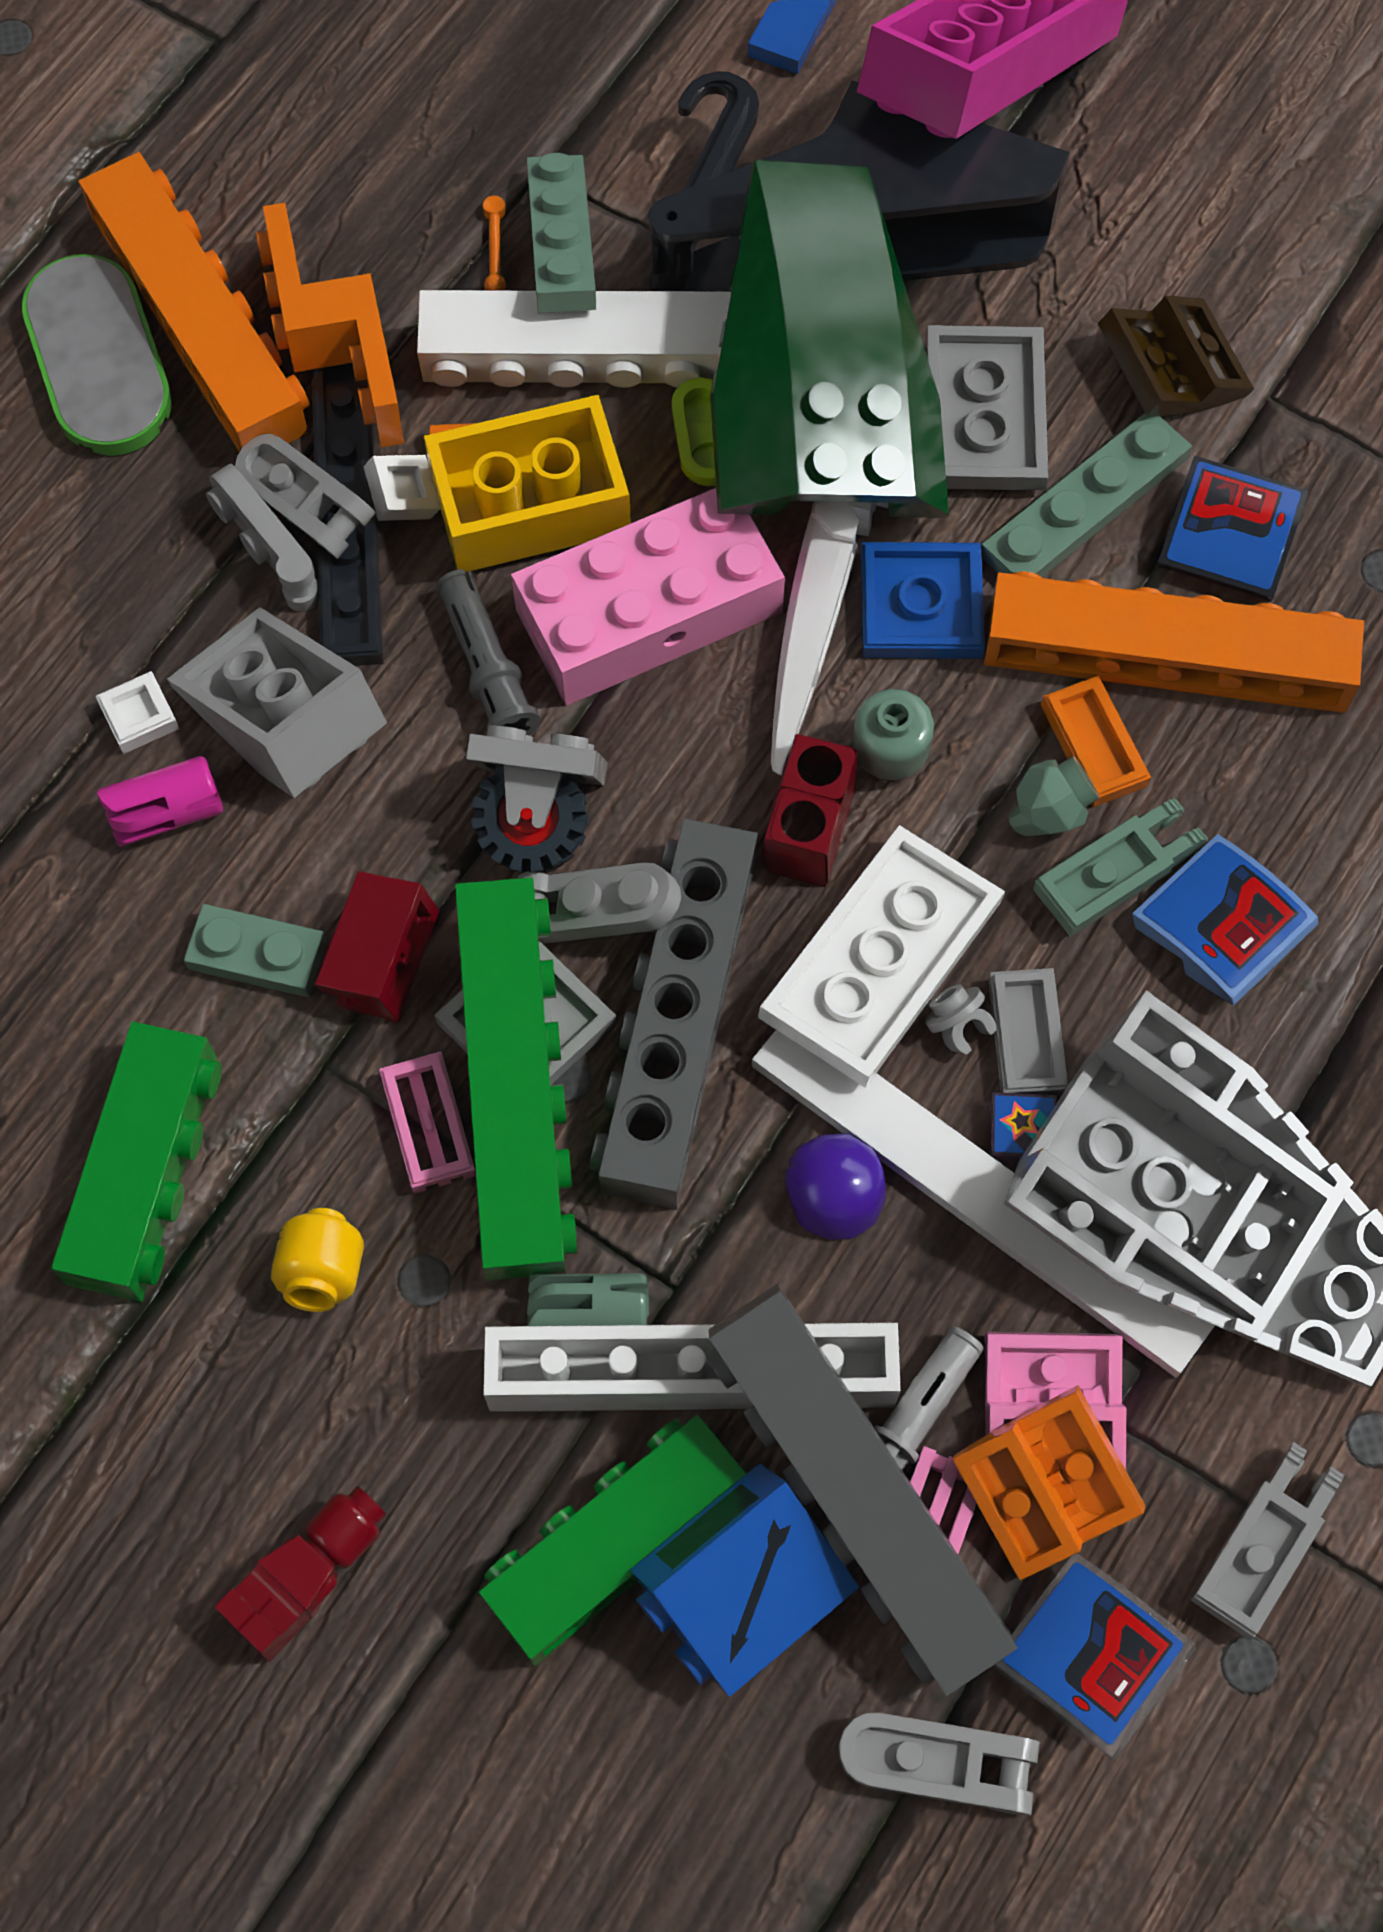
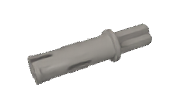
M953 1326L949 1329L934 1353L913 1379L883 1426H874V1429L901 1470H903L907 1463L915 1464L919 1455L916 1449L939 1415L947 1407L950 1399L984 1349L977 1339L958 1327ZM937 1380L939 1386L926 1405L922 1406L921 1400L934 1381Z

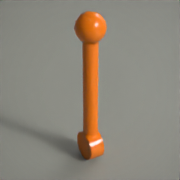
M489 196L483 201V213L489 219V276L485 279L484 288L486 291H505L507 284L504 277L501 276L500 219L506 213L505 202L499 196Z

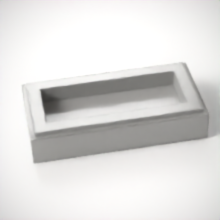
M1054 968L990 972L988 984L992 1017L997 1031L994 1032L1001 1096L1038 1098L1062 1096L1068 1087Z

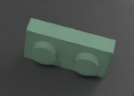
M203 904L184 962L188 970L309 998L327 939L324 931Z

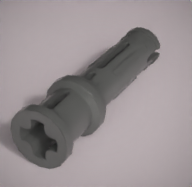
M459 569L445 574L437 582L436 589L441 596L443 604H445L458 641L472 672L469 690L473 698L480 701L489 720L486 731L488 732V725L522 729L526 731V735H531L540 726L541 718L536 708L528 705L520 686L523 682L520 668L512 661L507 660L502 651L499 639L480 598L472 573L470 571L465 573L464 570Z

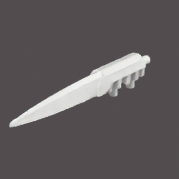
M814 501L792 586L779 662L771 750L772 770L778 775L782 776L795 735L800 732L826 657L858 550V545L855 542L856 534L869 536L873 511L876 510L877 506L888 508V503Z

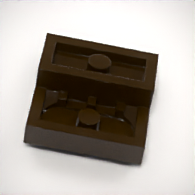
M1165 295L1151 311L1111 308L1097 323L1147 416L1175 415L1213 408L1247 397L1254 390L1253 385L1204 298Z

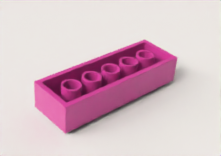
M916 0L872 25L857 92L877 101L878 107L888 113L904 114L925 124L927 130L934 135L957 139L1116 38L1128 0Z

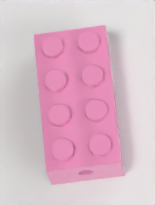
M716 488L511 574L516 611L565 706L783 613L785 577L750 514L718 513Z

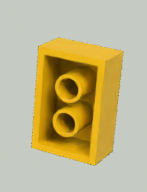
M599 395L424 436L430 473L457 570L462 569L464 572L473 571L584 544L631 524L629 492Z

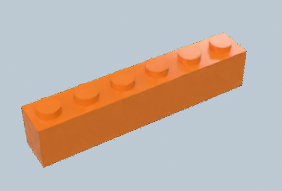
M137 152L78 180L92 220L123 269L130 275L138 293L237 450L240 452L245 444L261 434H273L288 444L308 434L303 410L310 407L303 387L295 375L285 378L278 366L282 365V360L273 340L267 332L258 336L251 324L255 323V318L248 302L239 290L232 294L225 285L229 280L222 262L213 249L204 252L198 242L202 241V236L198 226L187 209L178 212L172 203L176 201V196L164 172L161 169L152 172L141 153Z
M1026 571L1013 574L998 572L991 601L984 665L1090 679L1099 675L1101 681L1346 713L1360 687L1364 620L1345 618L1343 615L1332 611H1321L1313 614L1284 610L1282 607L1271 603H1261L1252 606L1223 602L1220 598L1210 595H1200L1191 598L1163 594L1159 590L1149 587L1130 590L1102 586L1096 581L1087 579L1068 582L1042 578L1038 574Z

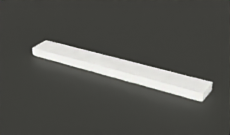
M777 1030L753 1057L752 1067L840 1132L848 1133L869 1145L882 1163L1115 1334L1123 1336L1126 1342L1175 1378L1180 1375L1215 1325L1113 1284L1006 1206L1004 1202L1014 1173L877 1073L865 1088Z

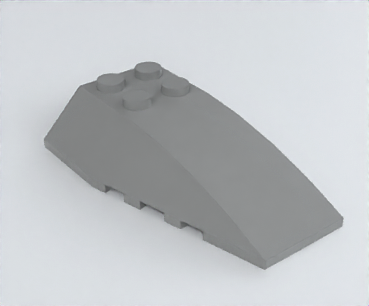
M1145 990L1088 1055L1020 1158L1004 1204L1113 1284L1363 1387L1372 1386L1383 1367V1216L1377 1209L1369 1210L1350 1188L1353 1183L1336 1163L1330 1165L1305 1137L1309 1131L1291 1111L1285 1113L1265 1091L1268 1084L1253 1067Z

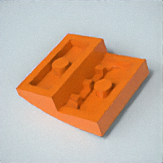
M1079 1385L992 1431L955 1454L952 1458L1019 1580L1080 1552L1084 1542L1144 1514L1145 1503Z

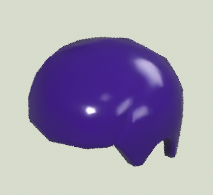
M848 1133L818 1135L796 1149L789 1159L790 1167L786 1169V1188L797 1221L805 1230L828 1240L855 1238L876 1224L886 1202V1183L879 1157L869 1145Z

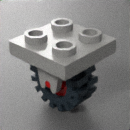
M488 725L487 736L470 734L466 759L483 770L496 772L490 779L485 777L480 784L482 790L479 797L474 796L472 807L475 809V818H471L473 829L477 831L479 836L477 841L482 849L491 855L490 858L509 869L525 873L555 870L558 865L564 861L568 862L575 856L573 854L579 845L582 846L586 838L584 835L586 825L589 826V814L586 810L587 801L577 783L604 786L608 763L594 750V745L588 744L589 739L565 734H551L550 744L533 742L532 736L526 735L525 730L496 725Z

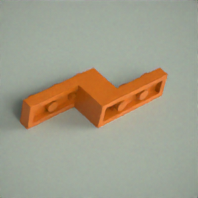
M286 203L263 206L267 230L256 232L262 266H274V271L263 273L270 308L281 307L282 313L271 315L277 349L290 350L294 372L352 363L355 381L367 380L369 387L358 389L364 425L376 424L381 448L404 444L398 402L371 273L301 285Z

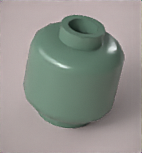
M899 689L879 691L864 700L855 714L852 748L858 750L857 762L867 773L879 779L892 781L908 778L919 771L930 755L933 740L934 720L929 707L920 697L906 690Z

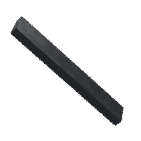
M352 363L312 369L314 463L355 493L376 512L364 471L366 463L372 456H375L374 424L364 425L358 389L369 388L367 380L355 381ZM334 504L322 518L321 522L326 525L340 507ZM375 513L365 527L358 524L345 541L349 546L338 559L317 543L320 645L354 666L384 664L378 518Z

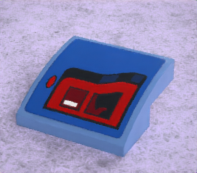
M1219 834L1211 839L1132 913L1137 930L1183 959L1184 970L1187 976L1233 1006L1318 925V916L1290 888L1254 858Z

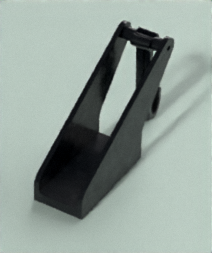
M716 71L698 77L691 81L678 101V113L686 117L693 112L702 98L707 95L718 94L727 99V103L684 189L656 201L650 208L648 223L652 232L653 269L650 278L651 291H732L729 287L732 270L737 263L741 240L738 237L751 165L753 163L736 170L734 168L757 123L759 100L757 92L750 83L731 72ZM852 80L831 125L823 134L810 141L761 159L764 161L868 167L902 279L907 281L1027 267L1037 261L1044 252L1055 227L1070 152L983 123L957 139L940 137L929 132L925 124L904 114H892L878 107L877 101L858 93L859 82ZM728 237L694 251L699 240Z

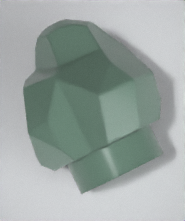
M1074 756L1061 764H1058L1055 759L1047 760L1033 765L1027 770L1016 789L1018 805L1009 814V823L1015 832L1023 836L1069 831L1085 824L1088 815L1086 806L1099 799L1100 796L1085 770Z

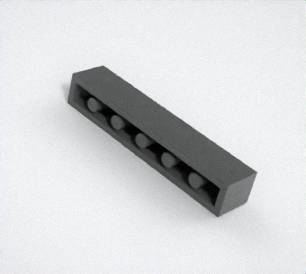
M778 1283L708 1329L709 1340L714 1346L705 1353L710 1365L727 1389L739 1383L753 1404L752 1407L744 1411V1414L765 1447L767 1448L777 1441L791 1461L792 1465L783 1470L786 1479L805 1506L816 1500L830 1520L831 1524L823 1528L822 1532L841 1562L846 1566L856 1559L870 1580L861 1590L878 1618L884 1625L895 1618L908 1637L909 1641L900 1646V1649L920 1681L924 1684L934 1677L945 1695L948 1696L1018 1649L1009 1630Z

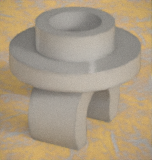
M961 984L951 986L939 993L929 1004L932 1012L927 1016L925 1024L932 1033L942 1032L944 1043L955 1053L967 1055L972 1051L963 1037V1028L968 1021L971 1020L981 1034L992 1035L997 1031L993 1017L987 1011L978 1009L985 999V996L978 987L964 989Z

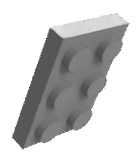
M927 325L926 355L940 397L947 489L1046 490L1048 482L1043 327Z

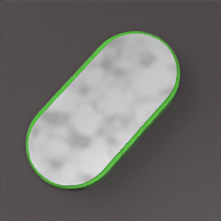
M72 255L58 259L42 268L32 278L25 290L22 300V314L61 430L76 445L79 446L80 443L85 447L92 448L93 453L107 456L131 453L146 446L160 433L159 426L164 422L165 417L168 420L173 401L170 386L133 280L120 265L112 260L96 255Z

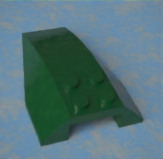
M755 160L751 165L738 239L741 242L737 263L733 267L729 289L732 291L727 319L723 322L719 347H721L718 369L713 375L710 392L718 513L776 515L790 501L888 503L889 517H947L949 509L940 397L868 167Z

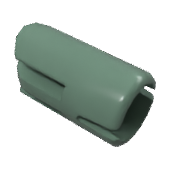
M643 1273L535 1274L529 1277L528 1319L526 1326L647 1325V1317L649 1316L648 1279Z

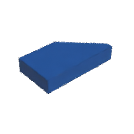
M778 0L771 2L748 42V57L798 74L837 0Z

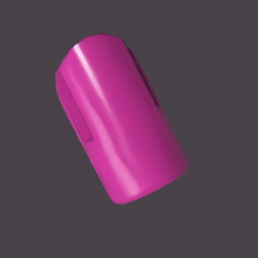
M202 756L100 788L97 792L119 847L217 816L223 812V805L214 778L210 773L209 764L206 758Z

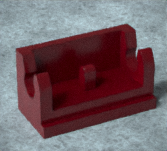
M361 871L357 872L315 983L321 992L339 997L336 1005L348 1010L399 1023L439 913V909L421 883Z

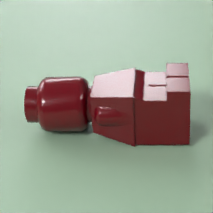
M358 1486L348 1496L342 1493L334 1495L307 1523L305 1534L308 1538L306 1540L300 1535L295 1538H288L278 1549L257 1561L258 1564L234 1590L231 1589L214 1607L270 1663L311 1619H314L325 1598L336 1587L338 1575L334 1568L336 1566L342 1569L349 1568L378 1538L379 1528L377 1524L386 1516V1513Z

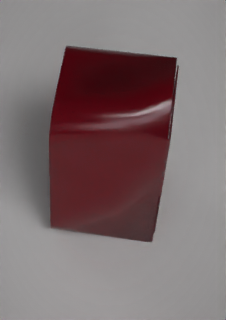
M801 734L795 735L763 842L761 861L769 872L826 887L827 857V879L829 883L855 794L857 749ZM807 763L841 773L831 784L815 786L801 778L797 764ZM843 796L841 804L835 801L836 799H840ZM795 802H810L822 810L826 821L825 828L816 839L800 842L791 839L781 827L782 813L789 805Z

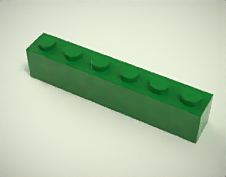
M533 877L457 883L455 888L483 1271L486 1281L524 1278L535 1274H566L564 1255L577 1254L574 1213L561 1214L559 1189L572 1188L569 1148H555L554 1125L567 1124L564 1085H550L549 1061H561L558 1021L545 1022L543 999L556 998L553 959L540 960L538 938L551 937L548 898L535 899Z

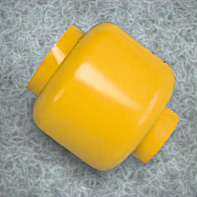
M315 1208L308 1213L294 1216L285 1222L280 1229L271 1269V1280L277 1290L283 1294L285 1301L291 1306L309 1312L328 1311L335 1307V1304L342 1303L353 1295L358 1279L364 1240L358 1229L347 1222L346 1218L338 1211L328 1208Z

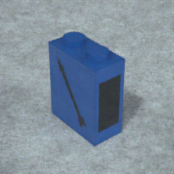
M761 1463L630 1569L645 1590L636 1599L641 1609L661 1633L672 1627L683 1642L674 1653L686 1670L700 1686L710 1678L728 1697L732 1696L859 1588L854 1578L838 1558L786 1481Z

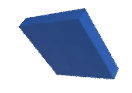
M862 542V658L983 659L985 639L981 543Z

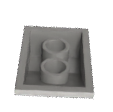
M261 607L167 678L171 687L261 776L293 798L297 797L306 788L316 784L321 776L352 751L363 746L368 738L387 724L359 668Z

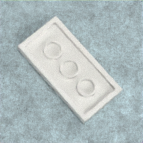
M899 825L762 1003L758 1018L866 1088L1000 905L1005 891Z

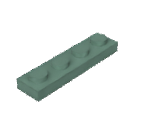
M549 153L543 157H527L537 312L596 310V289L583 155Z
M1144 413L982 543V559L997 573L1013 574L1026 571L1038 574L1041 577L1045 576L1189 458L1192 445L1160 416H1147Z

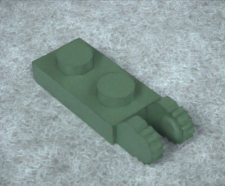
M1176 798L1169 799L1140 818L1135 815L1040 876L1035 881L1033 890L1067 934L1072 937L1169 874L1172 868L1183 863L1187 858H1190L1202 849L1208 838L1197 827L1192 831L1184 833L1163 848L1154 836L1163 829L1172 826L1184 812V808Z

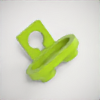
M693 378L682 383L675 390L672 397V417L680 465L684 474L691 481L704 486H715L710 404L713 380L709 378Z

